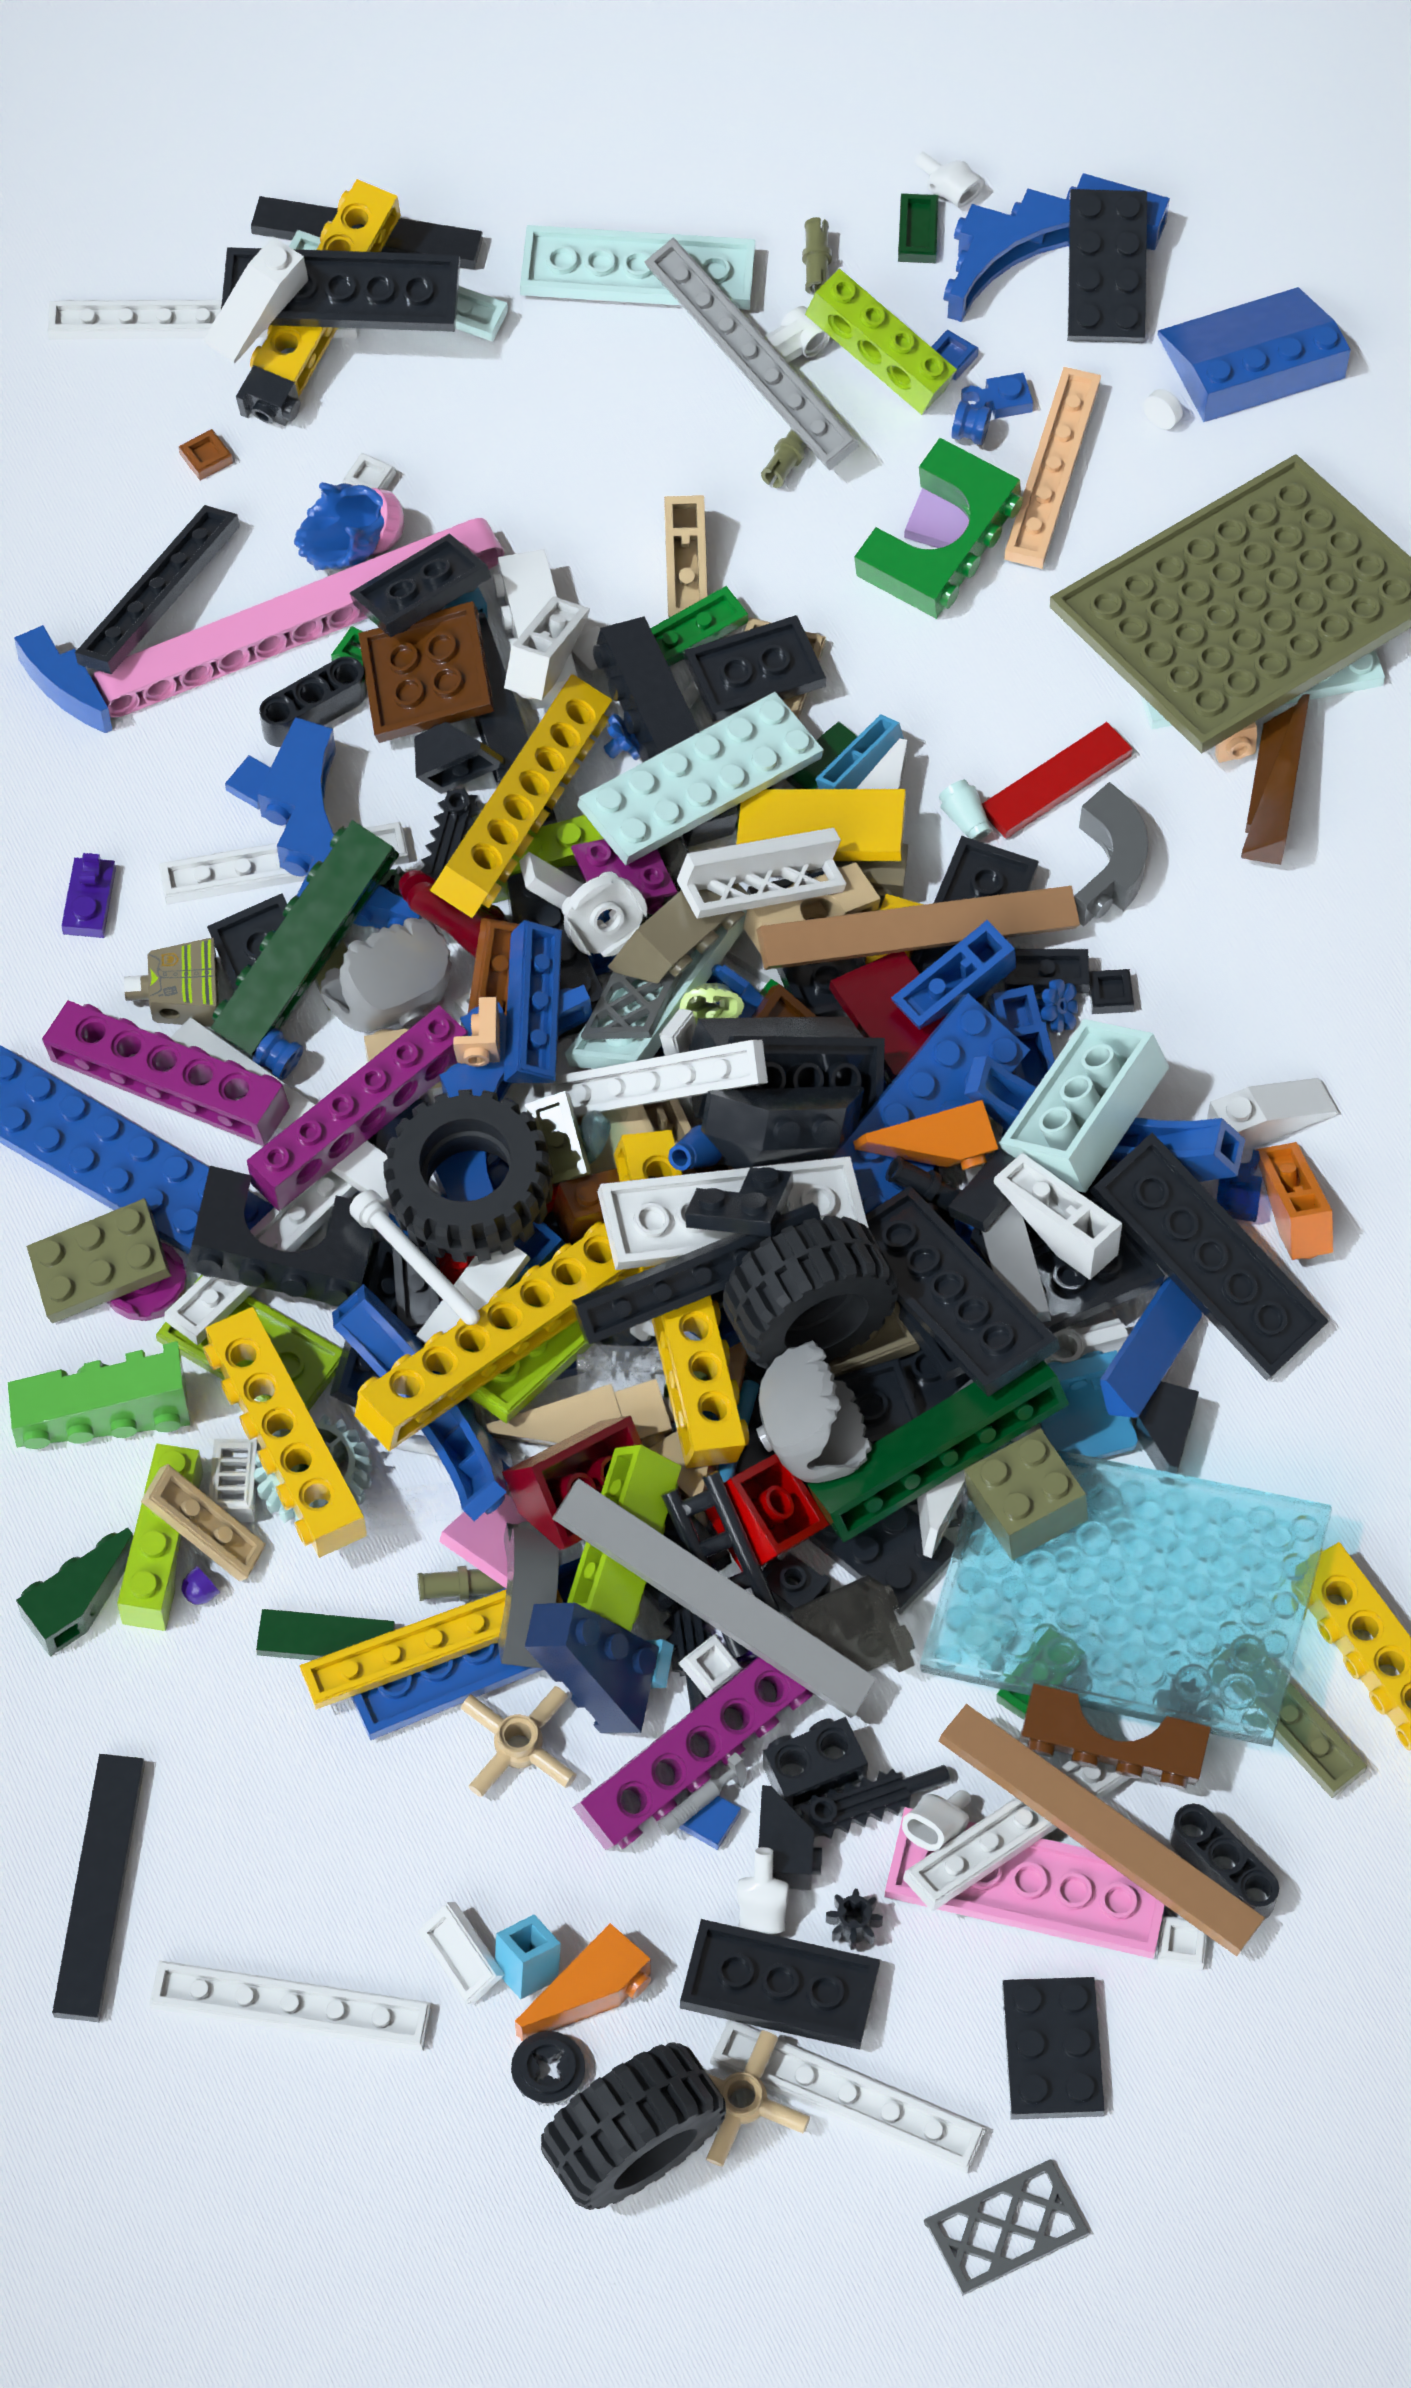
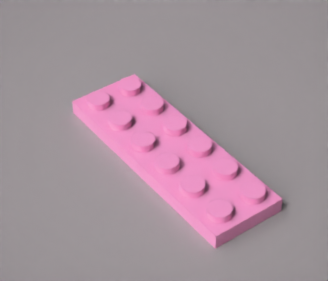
M905 1807L884 1897L927 1907L903 1880L907 1869L934 1851L917 1846L904 1834L902 1829L903 1818L913 1810L912 1808ZM969 1822L964 1831H966L976 1823ZM1041 1838L939 1907L938 1910L1153 1959L1165 1905L1087 1848Z

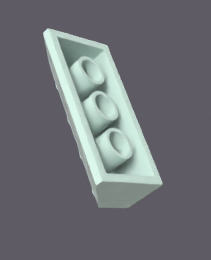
M1083 1019L999 1142L1001 1148L1015 1158L1024 1153L1076 1191L1086 1193L1169 1069V1065L1154 1033Z

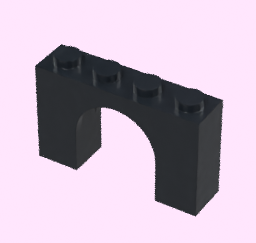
M210 1166L187 1261V1271L199 1273L206 1277H217L242 1283L249 1287H260L277 1291L292 1297L320 1301L335 1307H339L362 1286L373 1229L362 1227L351 1216L350 1205L354 1199L335 1196L325 1238L318 1245L299 1252L280 1251L260 1242L250 1232L245 1222L244 1211L252 1175Z

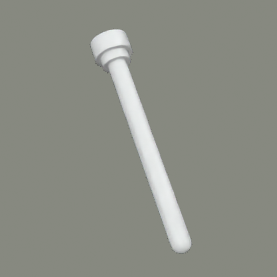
M366 1190L358 1194L350 1205L351 1216L362 1227L377 1229L466 1324L475 1325L480 1319L478 1310L389 1218L387 1202L374 1190Z

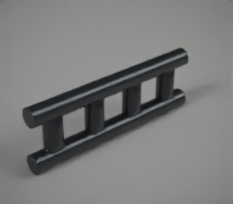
M719 1470L703 1476L702 1479L707 1490L690 1498L682 1500L677 1488L662 1494L661 1497L684 1549L712 1568L708 1557L733 1547L743 1572L728 1579L744 1590L751 1588L756 1598L781 1614ZM715 1506L725 1531L700 1541L690 1517ZM722 1633L733 1658H738L749 1652L748 1649Z

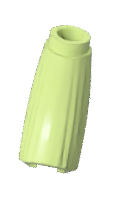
M706 983L685 993L680 1002V1009L693 1011L697 1024L698 1018H738L742 1014L744 1003L742 998L733 993L728 986L720 983Z

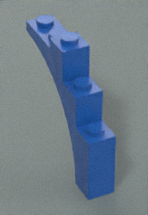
M1086 173L1082 174L1077 187H1070V189L1144 191ZM1027 188L1022 202L1016 201L1014 203L1011 215L975 204L971 205L966 218H959L954 232V239L959 240V258L956 265V272L958 274L956 279L950 278L945 288L943 300L948 302L947 318L962 322L974 300L994 279L1012 266L1037 254L1069 246L1070 189L1066 199ZM1147 191V249L1155 251L1167 223L1170 198Z
M295 717L257 795L261 817L266 818L275 825L283 826L286 824L277 843L280 868L285 869L292 875L306 876L297 894L300 897L309 884L306 882V878L311 868L318 861L324 862L332 850L330 842L334 834L325 813L324 799L327 776L336 753L333 728ZM379 885L354 921V924L361 927L372 926L381 929L382 927L389 928L393 924L403 926L404 920L408 918L422 919L423 917L413 912L402 897L393 894Z
M584 985L574 989L565 988L560 990L558 1037L589 1020L592 1008L590 997ZM499 1002L497 1004L500 1013V1062H489L487 1065L479 1067L457 1063L446 1072L439 1074L442 1091L447 1093L448 1098L459 1096L458 1090L472 1089V1093L475 1096H481L484 1090L497 1093L498 1101L501 1102L512 1083L504 1081L507 1015L505 1016ZM479 1006L470 1010L467 1015L460 1017L461 1026L468 1032V1036H472L471 1015L479 1014ZM476 1150L465 1151L444 1160L433 1173L443 1197L463 1202L477 1200L492 1193L493 1188L489 1179L488 1169L489 1153Z
M988 1055L973 1058L964 1094L973 1102L983 1100L987 1114L1003 1127L1002 1139L1037 1087L1012 1074ZM1136 1117L1108 1158V1160H1114L1119 1163L1153 1132L1198 1182L1238 1176L1246 1139L1223 1118L1196 1121H1168Z
M364 1284L332 1312L333 1328L360 1354L379 1377L389 1372L394 1363L405 1354L412 1356L424 1348L425 1344ZM432 1371V1373L440 1375V1372ZM398 1394V1395H400V1396H402V1397L410 1398V1396H408V1395ZM465 1398L421 1430L450 1475L458 1493L462 1510L475 1521L484 1512L487 1515L491 1514L503 1503L507 1493V1484L502 1472L513 1467L511 1454L475 1420L474 1406Z

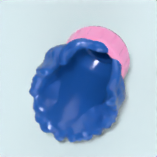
M321 482L319 483V488L322 491L321 498L311 508H308L307 518L303 520L300 528L296 530V537L294 539V545L300 548L298 550L299 556L306 558V561L313 565L316 571L346 569L368 560L370 555L385 552L398 543L404 530L403 509L398 498L388 490L370 488L364 485H351L347 483L333 485Z

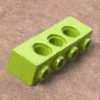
M840 268L815 292L805 315L921 415L946 390L957 371L952 364Z

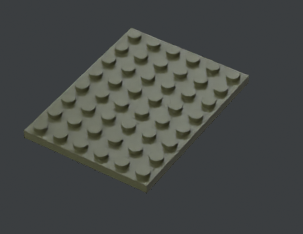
M1295 454L1050 596L1049 608L1202 754L1410 629L1411 557L1302 458Z

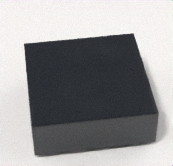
M1130 969L1089 971V996L1092 1014L1133 1012L1134 999Z

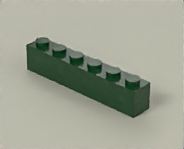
M351 820L347 828L342 826L335 833L330 842L332 850L324 862L318 861L311 868L306 878V882L309 884L300 897L295 895L288 902L283 911L285 919L277 931L271 930L264 937L259 947V951L262 952L253 966L248 964L241 971L236 980L238 988L230 1000L224 999L213 1013L212 1020L215 1022L210 1028L251 1057H253L260 1042L273 1028L282 1029L399 857V853L393 846Z
M1043 1360L989 1397L974 1382L873 1443L871 1445L872 1450L867 1453V1461L854 1473L834 1480L808 1483L807 1485L822 1514L845 1543L1068 1406L1069 1403L1057 1375Z

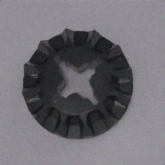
M554 2031L535 2033L522 2041L513 2054L511 2062L512 2080L522 2097L535 2101L539 2106L544 2103L559 2105L571 2095H576L579 2086L585 2079L584 2055L577 2043L562 2033ZM537 2059L543 2060L547 2064L559 2059L556 2068L561 2081L557 2078L554 2079L550 2075L537 2081V2077L540 2074V2066L537 2063Z

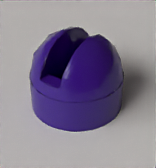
M198 1566L192 1569L182 1581L181 1591L183 1596L194 1605H203L220 1593Z

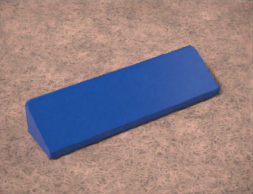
M524 920L512 931L510 938L504 1081L509 1083H554L556 1081L562 930Z
M1170 1277L1164 1280L1100 1379L1108 1415L1135 1418L1141 1414L1202 1318L1200 1309Z

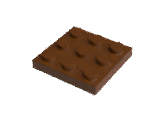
M473 601L432 613L413 624L407 631L396 634L391 638L379 627L358 633L374 736L379 743L429 730L433 726L444 722L451 724L495 711L478 609Z

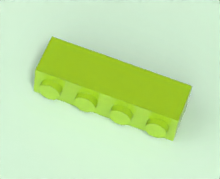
M643 1445L615 1448L601 1494L663 1535L668 1510L661 1495L672 1489H678L677 1480L682 1466ZM586 1542L567 1603H577L631 1632L633 1624L640 1613L639 1604L646 1581Z

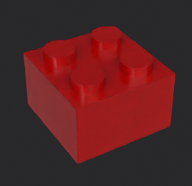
M776 1454L724 1482L761 1567L800 1545L829 1525L803 1481L792 1475ZM715 1506L705 1510L704 1512L717 1533L725 1531ZM733 1547L729 1548L728 1550L732 1558L737 1563L741 1572H743Z

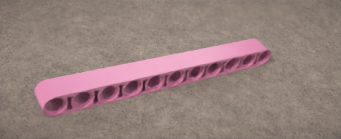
M471 519L129 655L112 674L97 670L91 678L109 709L110 717H122L367 619L368 617L354 606L349 593L449 533L487 564L488 569L495 567L498 564V557L504 556L505 552L486 519Z

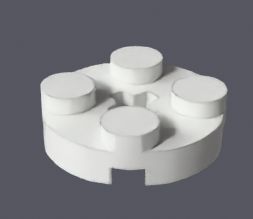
M605 872L599 877L584 883L572 896L563 902L564 929L569 939L582 953L591 955L590 953H601L603 957L614 956L619 953L633 933L640 927L643 914L645 917L647 916V905L642 894L630 881L618 877L616 873ZM613 909L609 913L611 918L609 921L604 923L602 920H597L603 911Z

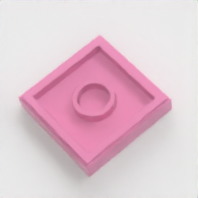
M505 1494L503 1503L494 1512L488 1515L484 1512L475 1521L463 1512L442 1531L439 1542L507 1589V1557L504 1545L506 1523L519 1524L527 1520L518 1513L513 1498Z

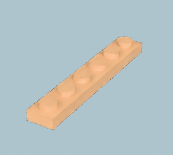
M1063 367L1024 489L1023 503L1016 515L1005 549L1004 560L1043 569L1100 387L1101 375Z

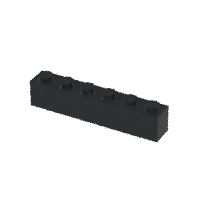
M645 616L601 627L597 643L593 646V657L597 667L604 669L612 699L615 702L619 701L623 709L624 723L627 731L630 734H634L639 743V753L642 762L699 733L698 726ZM736 806L683 834L682 836L687 847L732 835L739 815Z

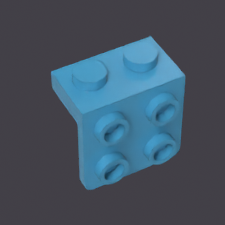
M1116 1350L1107 1353L1093 1351L1083 1355L1079 1360L1064 1364L1061 1362L1047 1363L1057 1375L1069 1405L1040 1422L1043 1433L1067 1467L1132 1451L1137 1446L1138 1438L1131 1418L1108 1415L1100 1384L1101 1377L1117 1354Z

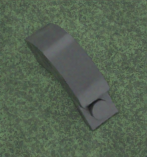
M1108 782L1081 807L1079 829L1102 847L1109 860L1107 866L1074 895L1079 922L1083 927L1094 917L1101 918L1104 916L1112 904H1115L1124 912L1138 894L1144 877L1148 853V836L1145 823L1133 802L1111 782Z
M528 1521L519 1524L506 1523L504 1545L507 1557V1590L498 1639L501 1664L542 1668L525 1648V1642L533 1605L556 1603L559 1551L552 1542Z

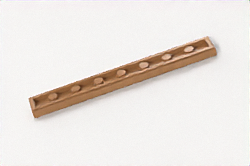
M1071 885L760 926L756 931L764 970L957 945L986 920L1004 938L1076 929L1080 926Z
M967 1703L941 1734L938 1742L1236 1957L1265 1919V1917Z

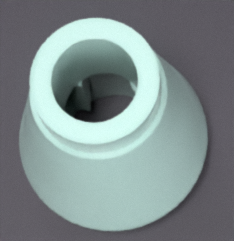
M965 779L959 780L949 785L939 794V799L942 802L940 808L967 837L980 841L991 833L992 828L989 825L988 818L974 785H969Z

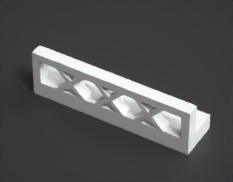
M828 828L687 853L677 882L697 919L841 893L845 889L846 882L833 860L841 839L835 828ZM822 868L828 881L820 882L805 875V873L809 870ZM781 876L795 884L793 887L782 888L769 882L770 877ZM743 882L758 889V892L746 895L732 887L736 883ZM708 889L722 897L718 901L704 903L698 890Z

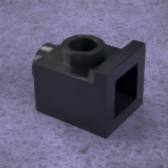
M255 365L251 368L236 395L241 416L248 418L252 412L256 418L265 423L276 422L283 426H286L288 421L292 422L296 418L301 405L295 382Z
M788 1552L782 1560L778 1558L771 1560L763 1569L780 1612L802 1628L824 1604V1597L830 1594L831 1578L826 1574L822 1576L791 1552ZM791 1577L798 1584L790 1585L786 1581Z

